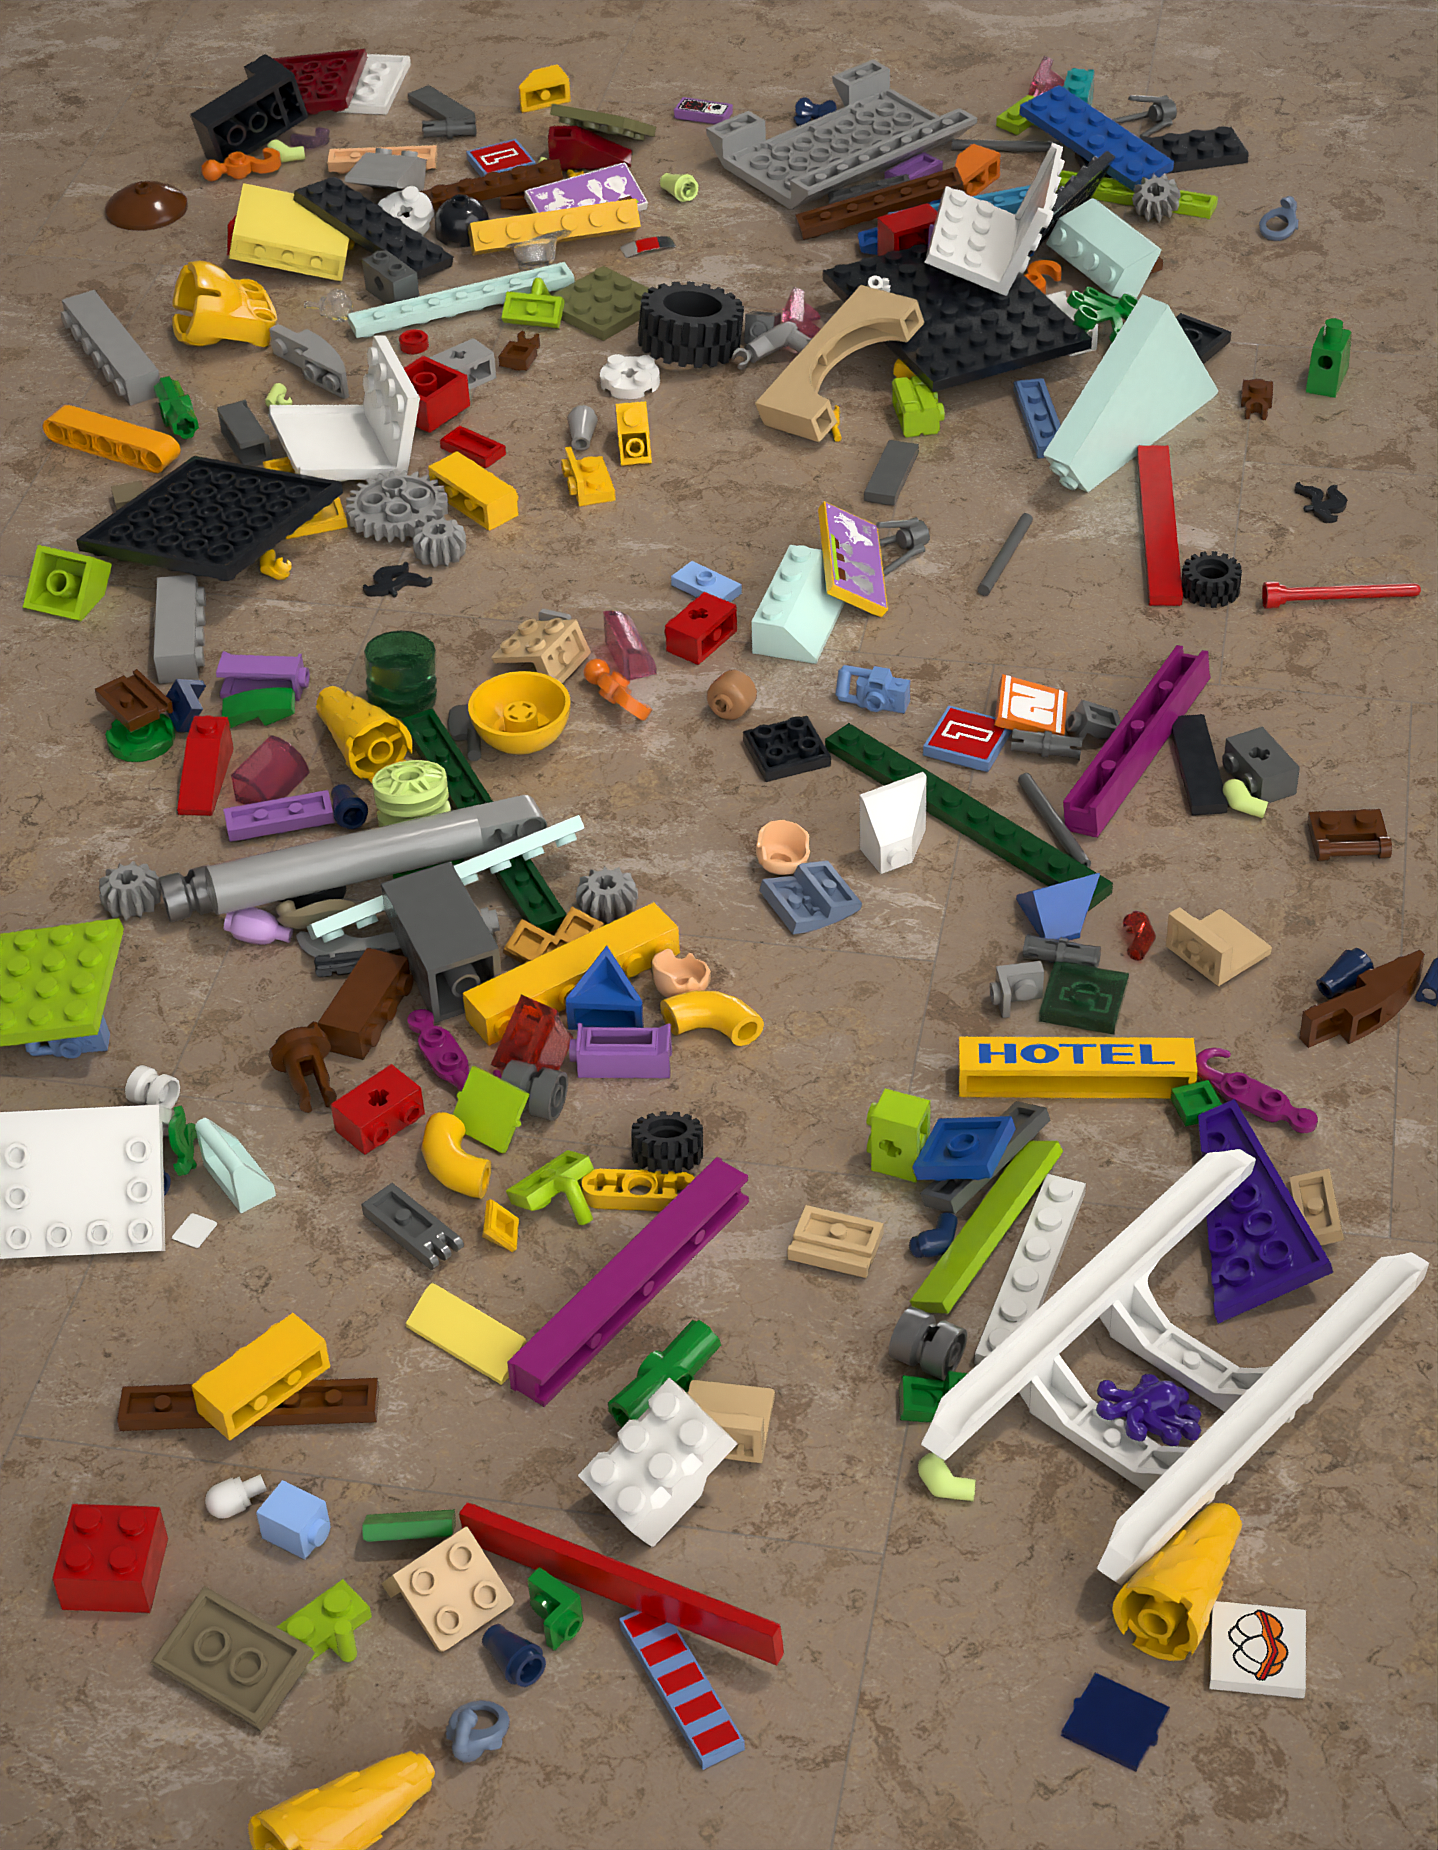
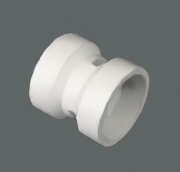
M145 1065L135 1068L129 1076L125 1087V1095L130 1102L138 1105H161L169 1109L174 1107L180 1093V1083L177 1078L167 1074L159 1076L155 1069Z

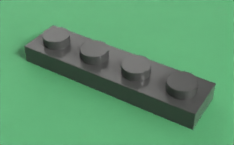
M1015 1101L1001 1115L1012 1116L1016 1130L992 1177L1051 1121L1046 1107ZM991 1178L981 1180H934L920 1195L925 1207L956 1214Z

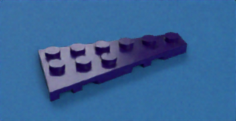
M1235 1099L1198 1115L1201 1153L1203 1157L1211 1152L1240 1149L1256 1159L1252 1174L1206 1216L1209 1251L1212 1262L1211 1279L1215 1302H1213L1214 1314L1218 1324L1334 1273L1330 1260Z

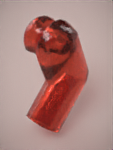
M1133 911L1132 914H1127L1124 917L1123 927L1129 926L1126 932L1135 935L1134 940L1127 949V953L1133 960L1140 961L1143 960L1156 940V934L1149 917L1141 911Z

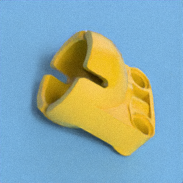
M206 261L188 262L180 270L175 285L172 305L174 309L193 313L192 317L178 313L172 317L174 334L180 342L197 347L216 344L222 339L249 342L259 347H266L270 344V328L276 325L277 315L267 292L261 284L250 279H232L222 268Z

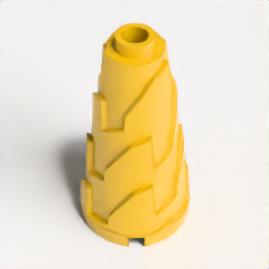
M336 686L324 688L319 693L317 705L315 706L317 713L330 730L333 739L346 760L345 764L361 780L366 778L372 783V779L378 771L394 763L406 761L404 757L407 751L412 754L411 734L407 727L397 718L390 716L380 707L372 706L365 699L353 695L348 690L345 692Z
M1210 1503L1205 1506L1202 1511L1197 1513L1180 1531L1176 1532L1123 1585L1113 1602V1615L1123 1635L1129 1628L1137 1636L1132 1643L1136 1648L1150 1656L1167 1661L1185 1660L1191 1650L1192 1654L1195 1652L1204 1637L1211 1610L1224 1583L1222 1578L1230 1564V1554L1241 1532L1242 1522L1240 1516L1232 1506L1226 1503Z
M407 1751L403 1754L381 1760L359 1772L351 1771L319 1788L304 1790L269 1809L260 1811L250 1818L248 1834L253 1850H366L383 1837L381 1833L399 1820L411 1808L414 1802L431 1790V1780L435 1777L433 1766L424 1754H415L412 1751Z

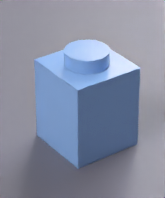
M283 1480L256 1511L262 1539L304 1560L315 1547H319L325 1542L330 1532L331 1525L326 1501Z

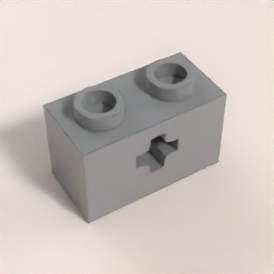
M474 338L429 357L466 374L469 390L496 378L494 352Z

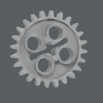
M405 470L400 475H395L393 471H390L389 477L378 474L377 480L366 478L367 485L358 483L357 490H351L350 497L346 498V513L350 526H355L356 533L364 531L365 538L374 534L375 541L387 537L388 542H391L394 537H399L401 542H403L405 536L410 535L413 538L414 529L420 527V522H430L431 518L440 520L444 515L448 514V498L444 486H439L437 479L430 481L429 475L419 478L418 472L407 476Z

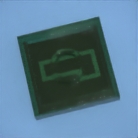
M1054 962L1041 1005L1039 1021L1114 1035L1129 983V973L1067 962Z

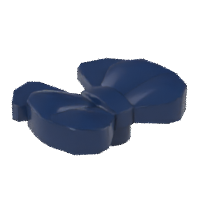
M807 97L800 98L795 105L796 116L793 117L794 122L797 126H801L810 122L811 118L817 119L837 111L836 103L833 100H827L820 105L813 104Z

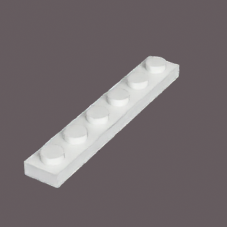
M1047 1174L976 1349L974 1364L978 1365L1043 1305L1085 1196L1086 1183Z

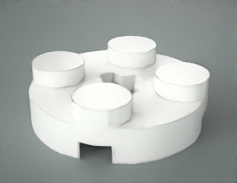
M408 186L404 190L394 192L378 203L383 210L399 218L404 224L420 232L422 235L430 228L429 223L432 218L434 219V210L430 199L424 193L419 192L414 186ZM409 212L410 216L405 218L402 214Z
M620 354L611 355L607 359V364L600 371L601 388L604 391L605 388L610 390L611 396L618 399H638L644 397V391L652 388V392H654L659 387V368L655 364L654 358L650 357V355L639 357H624Z

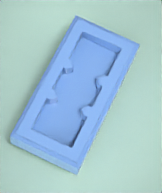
M693 561L671 576L672 586L695 597H699L703 592H707L731 602L742 594V584Z

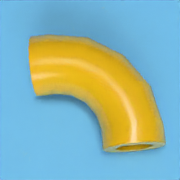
M694 990L671 996L660 1002L663 1020L665 1024H671V1033L676 1036L697 1028H711L724 1033L736 1046H744L755 1041L763 1031V1019L755 1010L738 997L719 991Z
M446 1112L432 1114L425 1126L421 1147L429 1172L448 1189L469 1197L482 1199L486 1194L490 1181L491 1161L467 1154L462 1149L461 1142L466 1129L459 1118Z

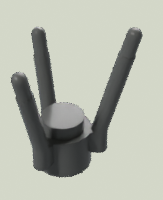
M1130 95L1128 98L1130 101L1150 102L1153 105L1149 107L1148 111L1111 120L1120 124L1150 117L1151 121L1158 124L1140 135V137H1147L1163 127L1171 126L1173 124L1172 120L1176 118L1177 108L1174 101L1169 99L1168 95L1161 97Z
M915 517L909 520L886 521L876 524L877 528H900L896 535L879 539L880 546L897 542L901 548L909 550L883 569L884 576L914 555L925 552L924 545L929 543L930 534L927 525L922 520H918Z

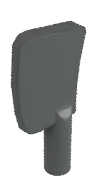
M468 704L454 706L449 710L448 718L451 737L454 741L467 740L468 759L478 761L481 758V737L474 729L470 720Z

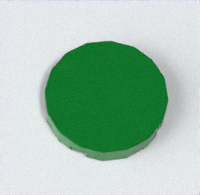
M160 713L159 719L130 732L116 718L111 723L112 728L107 730L105 734L109 752L116 758L127 762L148 761L165 754L173 746L175 740L171 719L165 714Z

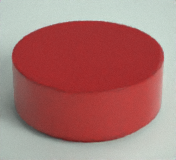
M418 329L403 332L399 336L400 350L406 354H419L426 351L429 347L427 333Z

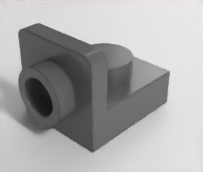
M762 311L747 313L745 315L744 343H750L762 333L781 324V313Z
M1081 699L1076 709L1069 713L1065 728L1069 737H1083L1084 739L1086 734L1089 733L1099 739H1109L1121 720L1117 710Z

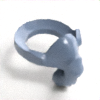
M1292 196L1283 197L1280 200L1282 207L1272 209L1261 218L1259 230L1266 239L1280 241L1292 235L1295 229L1298 230L1299 220L1296 217L1297 202ZM1273 217H1279L1288 225L1284 230L1271 231L1267 228L1266 223Z
M482 1700L469 1702L457 1708L452 1713L446 1726V1738L453 1742L452 1751L454 1757L463 1763L478 1759L485 1749H500L503 1742L502 1738L507 1734L510 1726L508 1712L501 1705ZM486 1710L498 1717V1721L487 1729H471L478 1721V1717L473 1711Z

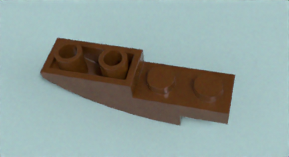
M1418 950L1406 956H1400L1377 968L1368 969L1357 976L1355 990L1347 991L1334 999L1313 1005L1303 1011L1299 1039L1308 1048L1338 1035H1341L1348 1044H1351L1382 1027L1407 1004L1415 993L1421 980L1425 954Z

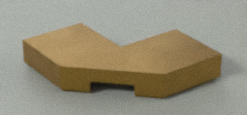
M571 907L553 936L521 919L504 947L503 954L524 964L603 927L604 923Z

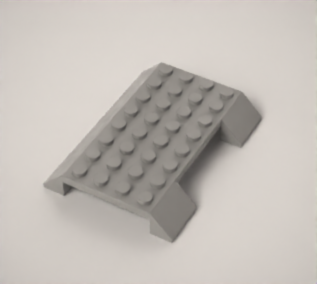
M872 59L832 76V82L845 106L844 108L767 140L765 120L750 111L707 127L706 134L723 168L792 210L810 201L820 199L831 191L843 189L845 186L862 181L877 172H883L887 168L903 163L922 152L926 153L930 149L947 144L977 123V117L961 108L942 116L934 114L890 89V69Z

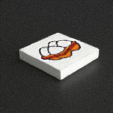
M1216 1601L1211 1612L1209 1689L1304 1698L1306 1691V1610Z

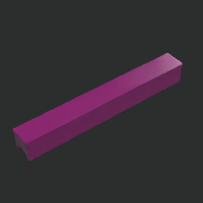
M1176 645L1063 800L1065 825L1070 832L1098 838L1171 735L1172 725L1179 716L1185 715L1211 678L1208 651L1202 650L1198 656L1183 653V646Z
M717 1156L507 1362L511 1389L515 1392H521L545 1407L749 1203V1197L741 1193V1187L748 1181V1175L723 1162Z

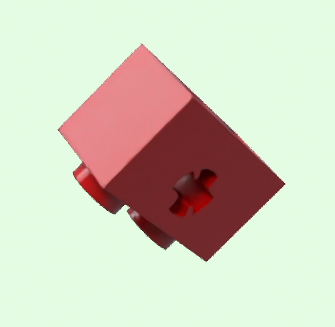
M703 592L665 625L666 652L696 665L702 663L737 632L736 604Z
M390 1064L330 1104L335 1131L364 1155L384 1144L389 1138L425 1115L421 1087L393 1064Z

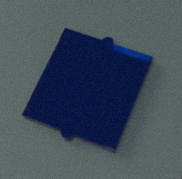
M1095 1672L1081 1698L1077 1697L1074 1699V1710L1063 1727L1061 1736L1137 1772L1149 1748L1158 1744L1157 1734L1169 1714L1170 1707Z

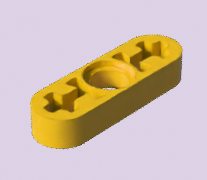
M594 1169L583 1177L582 1193L587 1205L595 1209L662 1211L678 1195L677 1190H683L695 1177L687 1172L675 1173L674 1171H668V1174H661V1171L652 1173L648 1172V1170ZM638 1185L647 1186L651 1189L644 1195H634L630 1192L633 1187ZM598 1187H603L602 1191H597ZM618 1187H622V1192H618ZM658 1188H662V1194H658Z

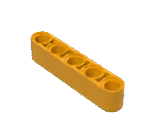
M63 405L43 422L44 433L51 441L152 473L162 472L181 453L178 442L168 434L71 405Z

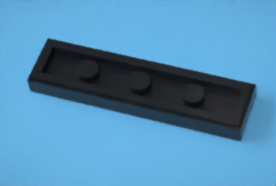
M1205 715L1179 716L1172 725L1171 735L1191 815L1227 813L1228 802L1222 791L1223 783Z

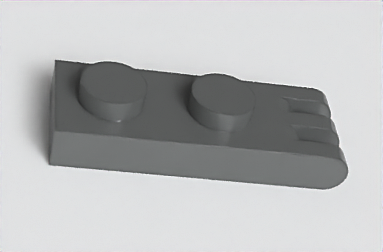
M394 1183L389 1184L361 1204L363 1215L430 1270L439 1265V1260L436 1256L445 1261L452 1256L450 1248L457 1252L464 1247V1242L459 1235Z

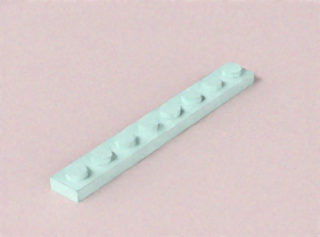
M565 262L349 313L347 314L348 324L357 338L371 337L376 333L388 330L396 331L405 326L425 324L430 320L454 317L459 313L471 310L479 311L484 307L504 304L507 291L530 294L533 280L538 277L543 279L549 292L559 291L575 282L574 274Z
M578 815L457 864L454 868L465 886L479 880L476 873L489 868L491 874L511 867L510 859L522 855L526 861L545 853L542 846L555 841L558 848L577 840L575 833L584 829V825ZM381 895L307 926L311 939L314 940L322 937L323 942L326 943L345 935L342 930L343 927L356 923L357 928L360 929L377 922L376 914L385 911L383 896Z

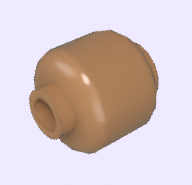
M728 670L721 674L707 691L709 707L716 715L726 720H736L743 716L753 706L757 698V689L752 679L738 670Z

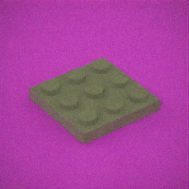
M557 104L551 105L550 115L559 117L560 123L579 126L589 131H601L616 136L623 135L643 141L645 136L655 137L656 126L618 115Z
M602 266L551 296L563 297L565 301L561 320L605 341L639 321L642 295L644 292L648 293L649 287L629 277H625L608 267Z

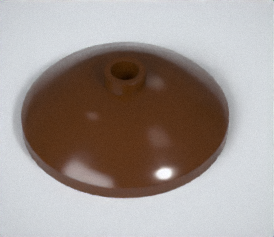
M140 181L132 183L112 195L105 206V212L108 221L116 227L133 231H145L162 228L176 222L186 213L188 203L185 194L170 184L157 181Z

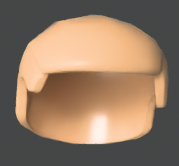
M776 820L768 822L761 827L756 843V855L759 864L773 874L783 876L794 874L797 866L801 863H807L809 858L808 832L797 823Z
M666 949L656 954L651 962L652 976L656 989L667 998L694 990L705 991L711 979L710 969L706 962L695 959L692 953H688L685 958L679 959L674 956L671 949Z

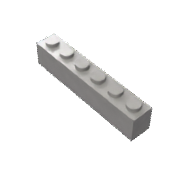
M95 290L62 299L64 311L60 314L65 328H70L75 341L82 343L85 354L92 356L96 368L103 370L106 381L113 383L119 397L123 396L130 406L156 398L154 386L157 385L160 379L159 370Z

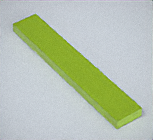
M1061 170L1058 176L1061 177L1057 190L1061 186L1065 187L1068 180L1072 176L1076 177L1078 173ZM1104 177L1092 196L1093 199L1134 206L1132 200L1134 191L1112 178ZM1180 190L1181 198L1178 210L1172 211V213L1210 219L1217 207L1218 197Z
M1029 1141L1014 1156L911 1298L910 1303L912 1307L927 1313L948 1314L1062 1155L1063 1150L1058 1141Z

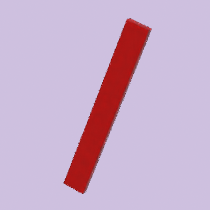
M1137 445L1149 605L1180 606L1183 602L1169 445Z
M467 1502L459 1512L462 1529L467 1526L479 1546L484 1550L534 1570L540 1567L557 1579L777 1666L784 1655L781 1625L779 1623Z

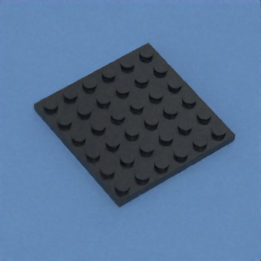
M193 456L76 539L79 551L92 553L95 556H107L117 558L120 561L141 563L144 566H156L166 568L169 571H181L191 573L194 576H206L216 578L219 581H230L246 567L254 564L264 553L275 548L276 544L285 537L293 534L298 527L311 520L324 507L331 505L332 501L343 494L342 483L335 480Z

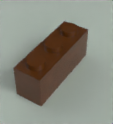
M371 948L365 950L318 1021V1026L328 1036L331 1045L330 1052L364 1060L371 1047H375L378 1044L385 1025L388 1021L394 1019L401 1000L404 996H408L412 990L414 979L413 975L410 974L408 957Z

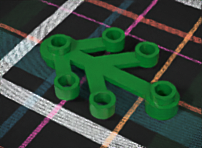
M1086 287L1083 293L1073 290L1066 301L1071 307L1077 309L1073 316V325L1079 326L1085 332L1094 329L1097 323L1110 320L1113 331L1109 336V340L1113 342L1123 326L1122 319L1127 320L1138 299L1129 294H1123L1121 298L1115 299L1098 292L1092 287Z

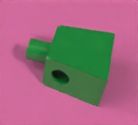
M1327 319L1317 335L1311 352L1306 393L1333 398L1337 396L1349 368L1352 336L1350 330L1343 329V321L1340 319Z

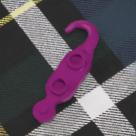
M418 1009L411 1012L407 1019L410 1030L420 1034L418 1037L420 1052L439 1078L448 1081L456 1086L459 1091H462L469 1075L467 1056L448 1030L440 1026H434L433 1013L426 1009ZM493 1071V1075L501 1079L500 1071Z
M1212 1047L1204 1049L1196 1056L1197 1075L1204 1081L1209 1080L1210 1084L1227 1102L1235 1099L1240 1108L1268 1122L1287 1121L1291 1128L1299 1133H1310L1316 1129L1318 1124L1316 1113L1311 1109L1293 1107L1290 1104L1289 1098L1280 1090L1265 1085L1244 1073H1224L1207 1065V1061L1213 1057L1229 1058L1231 1053L1228 1050Z

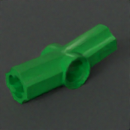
M170 376L160 378L157 385L154 386V391L159 402L164 426L170 427L173 433L181 436L182 439L192 438L195 431L199 429V425L194 414L190 396L188 394L184 395L179 381L173 380Z
M692 1320L663 1352L656 1350L650 1353L641 1363L637 1377L608 1402V1412L613 1416L617 1425L622 1428L629 1420L639 1419L649 1408L648 1400L668 1378H671L688 1394L690 1382L694 1380V1375L720 1348L721 1342L719 1337L702 1321Z

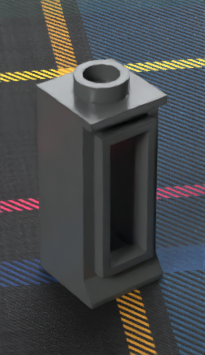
M246 399L217 407L221 433L240 464L258 466L262 465L264 461L273 460L269 435L264 432L247 406Z

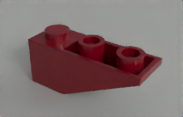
M579 126L549 127V159H559L562 171L572 168L596 170L624 162L628 168L631 167L632 150Z

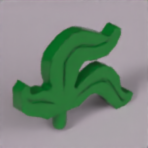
M182 1105L173 1108L175 1114L168 1125L170 1145L178 1156L177 1163L173 1164L178 1176L186 1175L191 1169L197 1167V1163L193 1159L194 1139H197L195 1124H186L185 1112Z

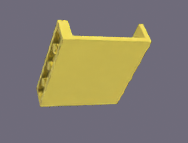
M243 183L229 259L342 281L349 237L293 200V193Z

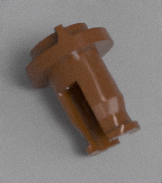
M315 1021L307 1027L293 1028L281 1034L268 1053L272 1067L277 1071L288 1074L292 1088L299 1096L298 1105L301 1111L305 1113L312 1111L309 1101L311 1096L304 1079L305 1076L314 1074L326 1107H330V1104L336 1101L337 1098L335 1090L330 1087V1076L323 1060L330 1052L331 1045L327 1034L320 1029Z

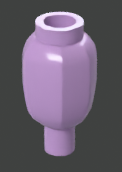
M251 907L229 912L225 917L224 930L231 932L235 939L243 942L265 945L270 944L275 939L289 943L292 938L293 928L279 925L275 916L258 908Z

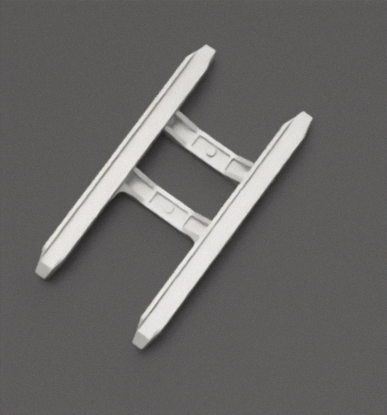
M1240 1149L1207 1153L941 1398L933 1421L921 1445L938 1457L946 1460L1019 1392L1029 1407L1031 1414L1145 1491L1117 1520L1108 1546L1097 1567L1099 1571L1121 1586L1144 1563L1151 1559L1204 1504H1210L1215 1499V1493L1223 1485H1228L1234 1479L1235 1472L1284 1423H1289L1295 1417V1411L1302 1404H1308L1313 1399V1393L1418 1287L1425 1278L1429 1262L1412 1252L1381 1257L1272 1366L1240 1368L1171 1324L1157 1305L1147 1281L1149 1274L1158 1261L1252 1174L1256 1159ZM1100 1317L1111 1338L1225 1413L1191 1447L1161 1446L1147 1436L1144 1441L1133 1440L1125 1432L1124 1420L1121 1418L1106 1420L1097 1414L1096 1407L1098 1403L1090 1398L1059 1354Z

